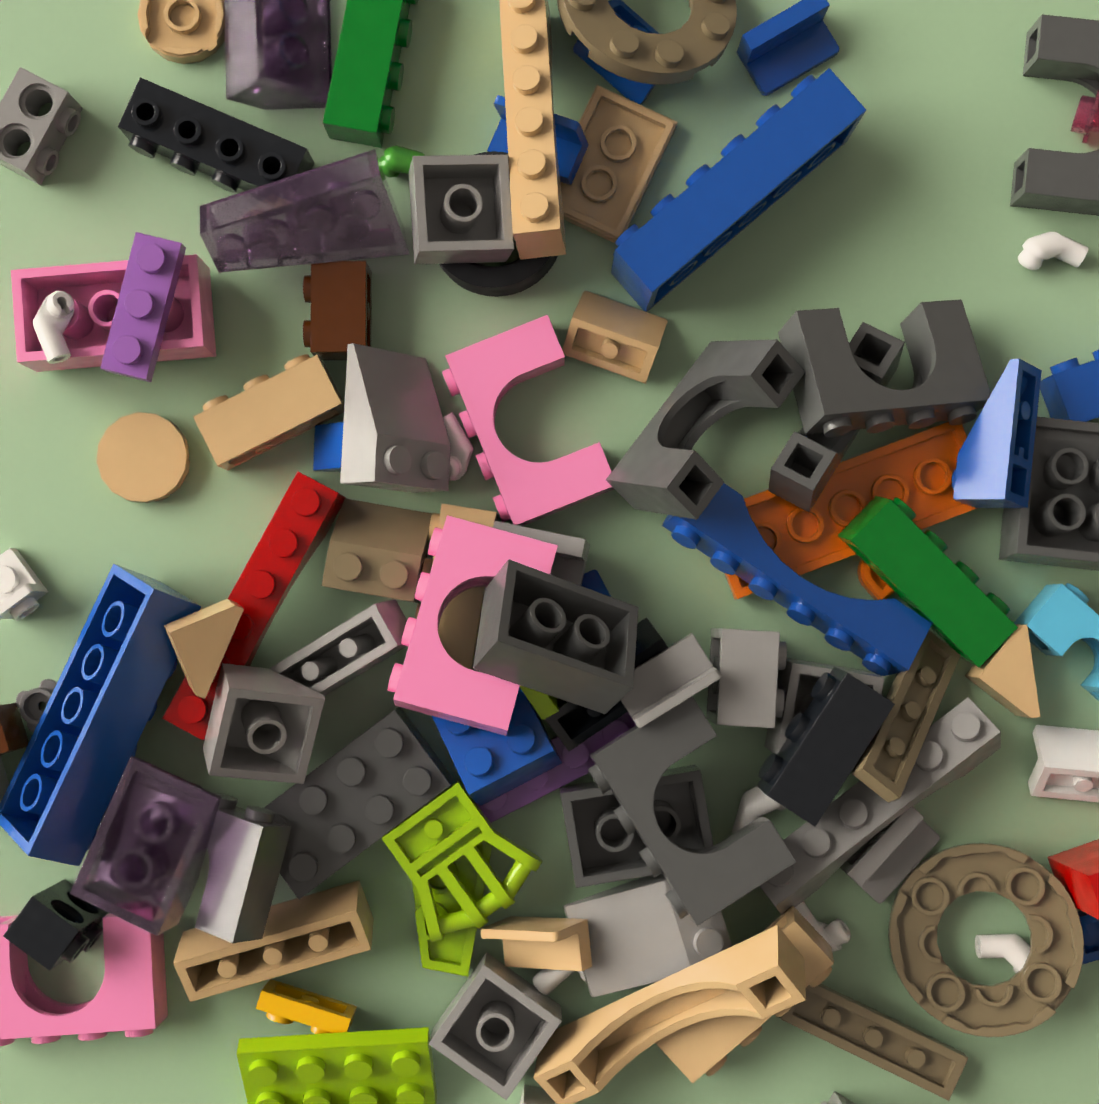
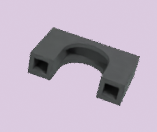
M1042 14L1026 35L1023 76L1074 82L1090 90L1099 100V20ZM1028 148L1014 162L1010 206L1099 216V149L1087 153H1071Z
M962 299L921 302L900 323L914 373L912 389L896 390L882 386L869 378L860 369L852 355L839 308L796 311L781 328L778 335L781 344L805 371L793 388L805 434L824 433L825 437H838L857 429H866L868 433H879L899 425H908L909 429H920L940 421H949L950 425H961L974 420L977 417V412L985 406L991 392Z
M778 339L711 341L607 477L606 481L636 510L697 520L724 484V481L695 450H692L697 440L712 424L734 410L744 407L779 408L805 371Z
M691 696L643 727L638 728L636 725L591 753L590 757L595 765L590 767L588 771L603 794L610 789L621 805L613 811L628 835L637 831L646 848L639 853L653 876L656 877L663 873L672 890L667 892L665 896L678 917L682 919L689 915L690 919L698 926L793 865L796 861L772 822L762 816L722 842L703 849H690L676 845L669 841L661 831L655 818L653 806L654 793L661 776L672 764L717 736L695 699Z
M139 767L137 774H123L117 785L115 799L106 811L87 883L122 898L154 895L168 841L179 825L188 820L200 831L209 854V874L195 928L230 943L262 939L292 826L274 820L275 812L256 806H247L246 809L236 806L238 799L220 793H210L209 796L200 793L201 786L196 783L183 780H173V783L165 781L166 773L159 770Z

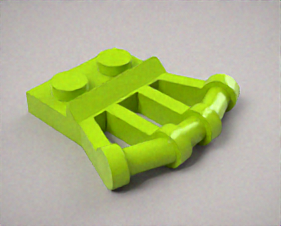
M457 781L381 838L418 890L431 942L443 940L444 934L474 926L478 929L489 922L488 916L499 908L507 909L516 902L514 898L530 872H537L543 862L533 852L519 846L496 831L488 818L484 816L474 800L468 795L460 781ZM483 840L516 860L503 881L499 879L476 847ZM464 854L491 891L478 901L473 899L450 867L451 863ZM438 874L463 910L439 916L430 879Z

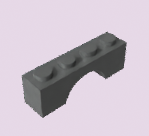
M862 322L849 345L860 369L873 381L886 387L898 368L905 342ZM804 428L798 432L794 431L771 467L768 491L810 512L860 429L851 430L847 434L838 437H825L824 433L805 434Z

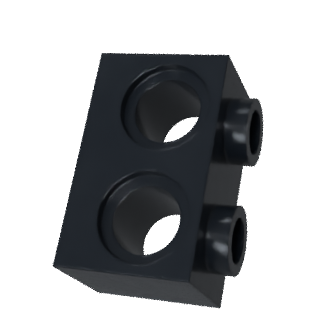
M64 879L33 895L3 937L50 971L64 960L72 963L82 951L87 952L103 933V928L99 924L108 911Z

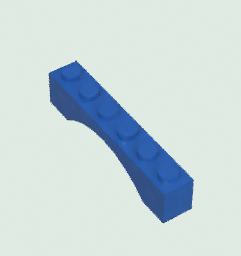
M725 483L697 520L667 515L662 524L663 527L672 532L671 536L677 543L689 549H698L711 558L710 562L716 569L729 575H737L749 583L748 587L755 595L766 600H774L787 609L786 613L791 619L803 625L813 626L825 634L824 638L830 645L843 651L852 652L863 660L862 664L866 669L877 675L888 676L909 670L932 625L931 622L895 598L882 600L848 598L826 591L799 576L783 563L764 541L749 515L743 496Z

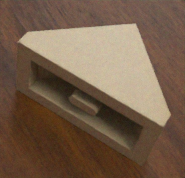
M225 599L164 625L190 688L196 696L204 699L208 694L244 610L237 602L230 599Z
M1015 624L1018 628L979 668L973 665L965 677L1014 715L1038 718L1041 716L1027 624Z

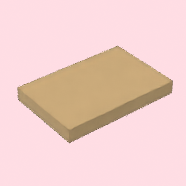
M597 85L579 121L589 146L572 185L560 182L564 220L615 243L617 238L629 228L677 128L678 122Z

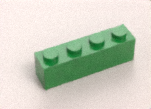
M347 0L323 118V125L330 139L382 148L384 134L392 133L395 107L390 106L393 90L400 91L402 86L404 64L399 63L402 47L408 48L411 41L412 20L408 19L410 4L417 5L418 0Z
M875 496L838 534V537L913 611L931 622L930 628L953 650L960 654L963 660L979 668L1018 628L1006 616L1011 611L1010 608L992 592L985 595L975 585L979 577L961 561H957L954 564L944 554L948 546L931 530L927 529L923 532L912 521L916 514L907 504L897 497L890 500Z

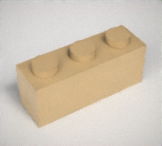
M308 354L298 356L284 365L285 371L271 378L268 375L258 376L243 385L245 391L231 398H228L227 395L216 397L202 406L204 411L193 416L217 466L228 471L314 428L315 425H320L344 413V401L327 367L318 355L311 358Z

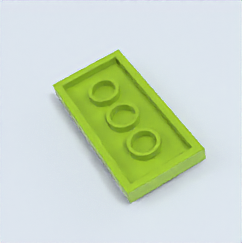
M429 1027L239 1039L236 1054L248 1104H436L437 1100L432 1050L429 1045Z

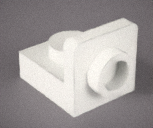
M9 548L0 555V619L14 618L18 621L30 615L39 607L40 604L37 600L48 593V590L20 552L15 548Z

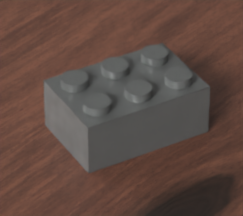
M509 559L484 591L473 669L606 714L633 689L639 607Z
M696 765L667 769L661 776L654 793L653 806L658 826L669 841L681 847L703 849L713 846L701 770ZM595 781L560 787L576 888L653 875L639 853L646 848L637 831L628 835L613 811L621 805L611 789L603 794Z

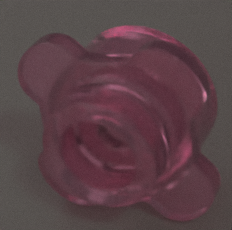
M1099 90L1096 98L1082 95L1073 120L1071 132L1084 134L1082 143L1085 144L1088 142L1091 131L1099 133Z

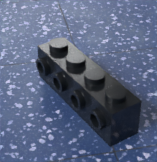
M141 77L118 125V128L130 141L128 146L136 152L149 158H154L156 153L171 159L170 164L173 167L192 176H195L197 171L212 177V183L231 193H236L238 188L254 194L252 199L255 202L274 211H277L279 206L294 211L314 166V161L307 148Z

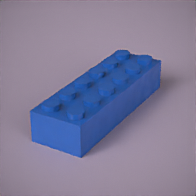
M830 68L817 79L812 74L803 79L791 92L790 95L793 99L784 107L780 108L775 104L757 120L756 125L758 129L747 138L742 134L736 136L721 151L720 154L723 158L712 168L707 164L701 166L687 179L685 184L688 188L676 198L672 194L664 197L651 210L652 219L641 228L636 224L630 226L617 238L615 244L618 247L613 253L611 274L643 311H649L848 141L866 109Z
M113 564L0 802V826L28 856L80 866L86 851L95 842L97 828L106 809L115 799L117 785L126 766L133 760L136 754L137 743L147 722L155 714L157 700L167 679L172 676L177 666V656L164 625L201 609L200 605L161 581Z

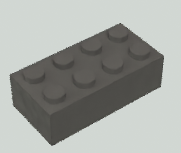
M401 707L393 710L305 777L304 784L296 783L264 807L275 812L274 820L292 826L280 875L298 899H301L435 798L454 781L452 775Z

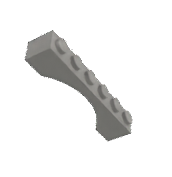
M967 697L931 725L899 799L888 803L859 781L830 803L816 826L806 822L783 840L796 863L760 885V888L781 915L791 906L796 907L816 892L846 860L888 824L932 793L968 774L1000 749L1001 731Z

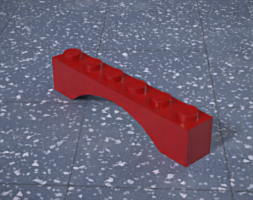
M297 471L228 599L237 602L244 610L206 698L196 696L185 677L162 719L203 741L205 740L222 663L242 666L251 665L276 613L299 574L325 538L346 497Z

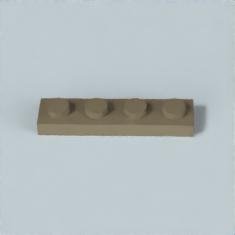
M930 630L909 670L896 674L886 696L895 705L851 773L888 803L899 799L902 795L961 656Z
M823 984L816 987L808 985L806 987V1000L794 1005L786 1014L779 1017L787 1023L948 1101L968 1060V1057L963 1052Z

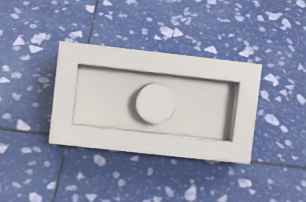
M1036 725L1032 734L1038 760L1028 780L1031 796L1099 802V731Z

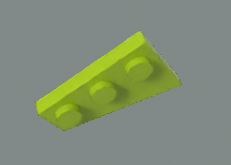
M483 840L476 847L489 863L492 845ZM464 854L451 863L450 867L473 899L478 901L483 897L485 882ZM436 874L432 877L430 883L439 916L463 910L439 875ZM412 882L422 968L468 977L477 927L474 926L444 934L443 940L431 942L418 890Z

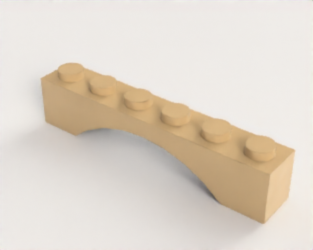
M499 0L513 237L520 260L566 255L564 212L554 118L553 50L548 0Z
M776 925L556 1029L537 1056L533 1078L556 1104L577 1103L599 1093L637 1055L681 1028L706 1019L722 1016H750L764 1019L805 1001L804 958L781 928Z

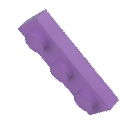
M139 232L135 233L100 367L102 370L152 382L186 247L182 243Z

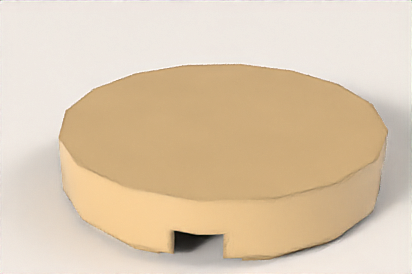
M141 0L137 13L140 31L153 51L168 61L181 64L200 62L216 53L225 41L230 25L228 6L225 0Z
M136 412L120 417L106 429L98 444L96 462L101 479L113 493L132 502H156L168 498L184 482L190 467L189 446L186 437L174 423L157 414Z

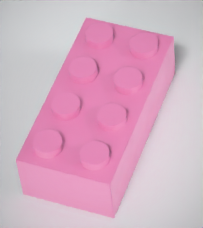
M197 254L184 255L157 362L216 357L210 268ZM128 260L11 270L17 362L36 372L101 367ZM55 291H64L71 295L74 300V314L63 333L71 357L63 362L49 364L35 332L33 320L48 295Z

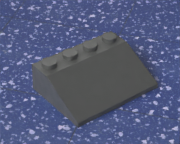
M1037 417L1028 508L1003 509L999 560L1099 571V423Z

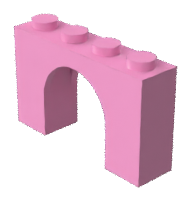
M548 315L445 355L450 368L442 371L451 396L461 394L467 410L460 412L459 416L468 438L478 436L484 452L475 456L485 480L494 477L501 493L492 498L502 522L511 520L514 525L524 526L614 490L606 481L612 471L600 442L556 460L538 463L526 461L513 455L504 447L496 434V411L506 393L519 383L565 364L564 353Z
M447 515L443 529L435 527L429 544L428 555L435 556L430 574L422 572L418 581L415 599L422 602L417 619L408 617L401 645L408 646L404 664L395 663L390 676L387 691L395 693L393 698L395 706L506 736L520 685L468 669L457 663L446 652L438 634L439 622L442 613L452 599L468 589L487 586L509 559L550 574L558 545Z
M162 905L116 908L102 918L105 959L103 983L94 999L78 1004H67L53 1000L36 986L29 971L27 954L3 937L18 915L0 916V1046L11 1044L17 1038H31V1043L45 1044L59 1040L61 1035L78 1034V1040L90 1041L107 1036V1032L124 1031L125 1037H142L153 1033V1029H156L167 1018Z

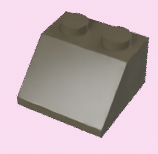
M345 498L330 538L321 586L419 603V600L415 599V593L424 560L427 558L430 542L428 534L432 513Z

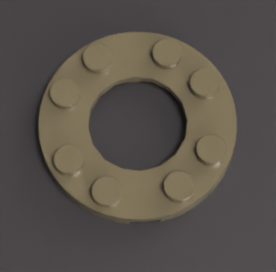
M557 0L560 17L565 29L570 36L575 34L590 50L588 57L615 75L646 84L665 85L685 82L693 79L695 73L709 65L712 67L723 55L733 35L737 18L736 0H689L691 13L688 21L678 30L665 34L646 33L630 27L615 14L608 0Z
M972 843L953 846L933 854L920 863L905 879L899 888L890 912L888 928L889 948L893 964L902 984L917 1004L944 1025L957 1031L982 1037H1004L1028 1031L1056 1013L1055 1010L1065 1000L1071 988L1074 989L1078 981L1084 956V939L1076 907L1069 893L1053 874L1029 856L1014 849L994 844ZM975 891L994 892L1011 900L1023 913L1031 932L1030 953L1023 968L1009 980L994 985L972 984L955 975L943 961L937 945L938 923L944 910L959 896Z

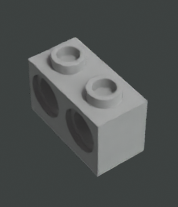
M20 67L0 102V165L41 186L45 176L50 175L55 170L59 161V151L67 136L73 135L79 126L80 113L83 109L68 91ZM52 103V108L47 114L38 116L39 110L43 105ZM31 141L29 150L25 154L17 156L18 148L23 143Z

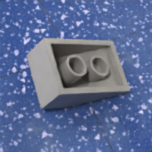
M355 343L348 344L340 484L411 493L448 491L451 445L426 358Z
M659 874L656 877L653 875L641 877L563 906L567 918L588 919L592 967L584 970L583 973L591 997L660 981L732 947L722 912H718L698 926L690 919L689 915L680 919L665 896L672 888L663 874Z

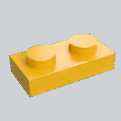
M270 979L261 990L256 1009L267 1012L266 1017L274 1022L292 1024L293 1021L311 1026L310 1030L314 1034L348 1032L357 1006Z

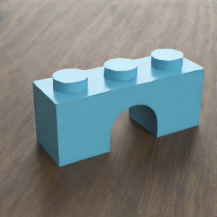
M1069 583L1065 585H1046L1016 619L1014 624H1027L1030 642L1045 655L1063 656L1077 640L1081 639L1086 642L1092 649L1094 666L1081 686L1099 701V615L1087 605L1089 598L1077 587Z

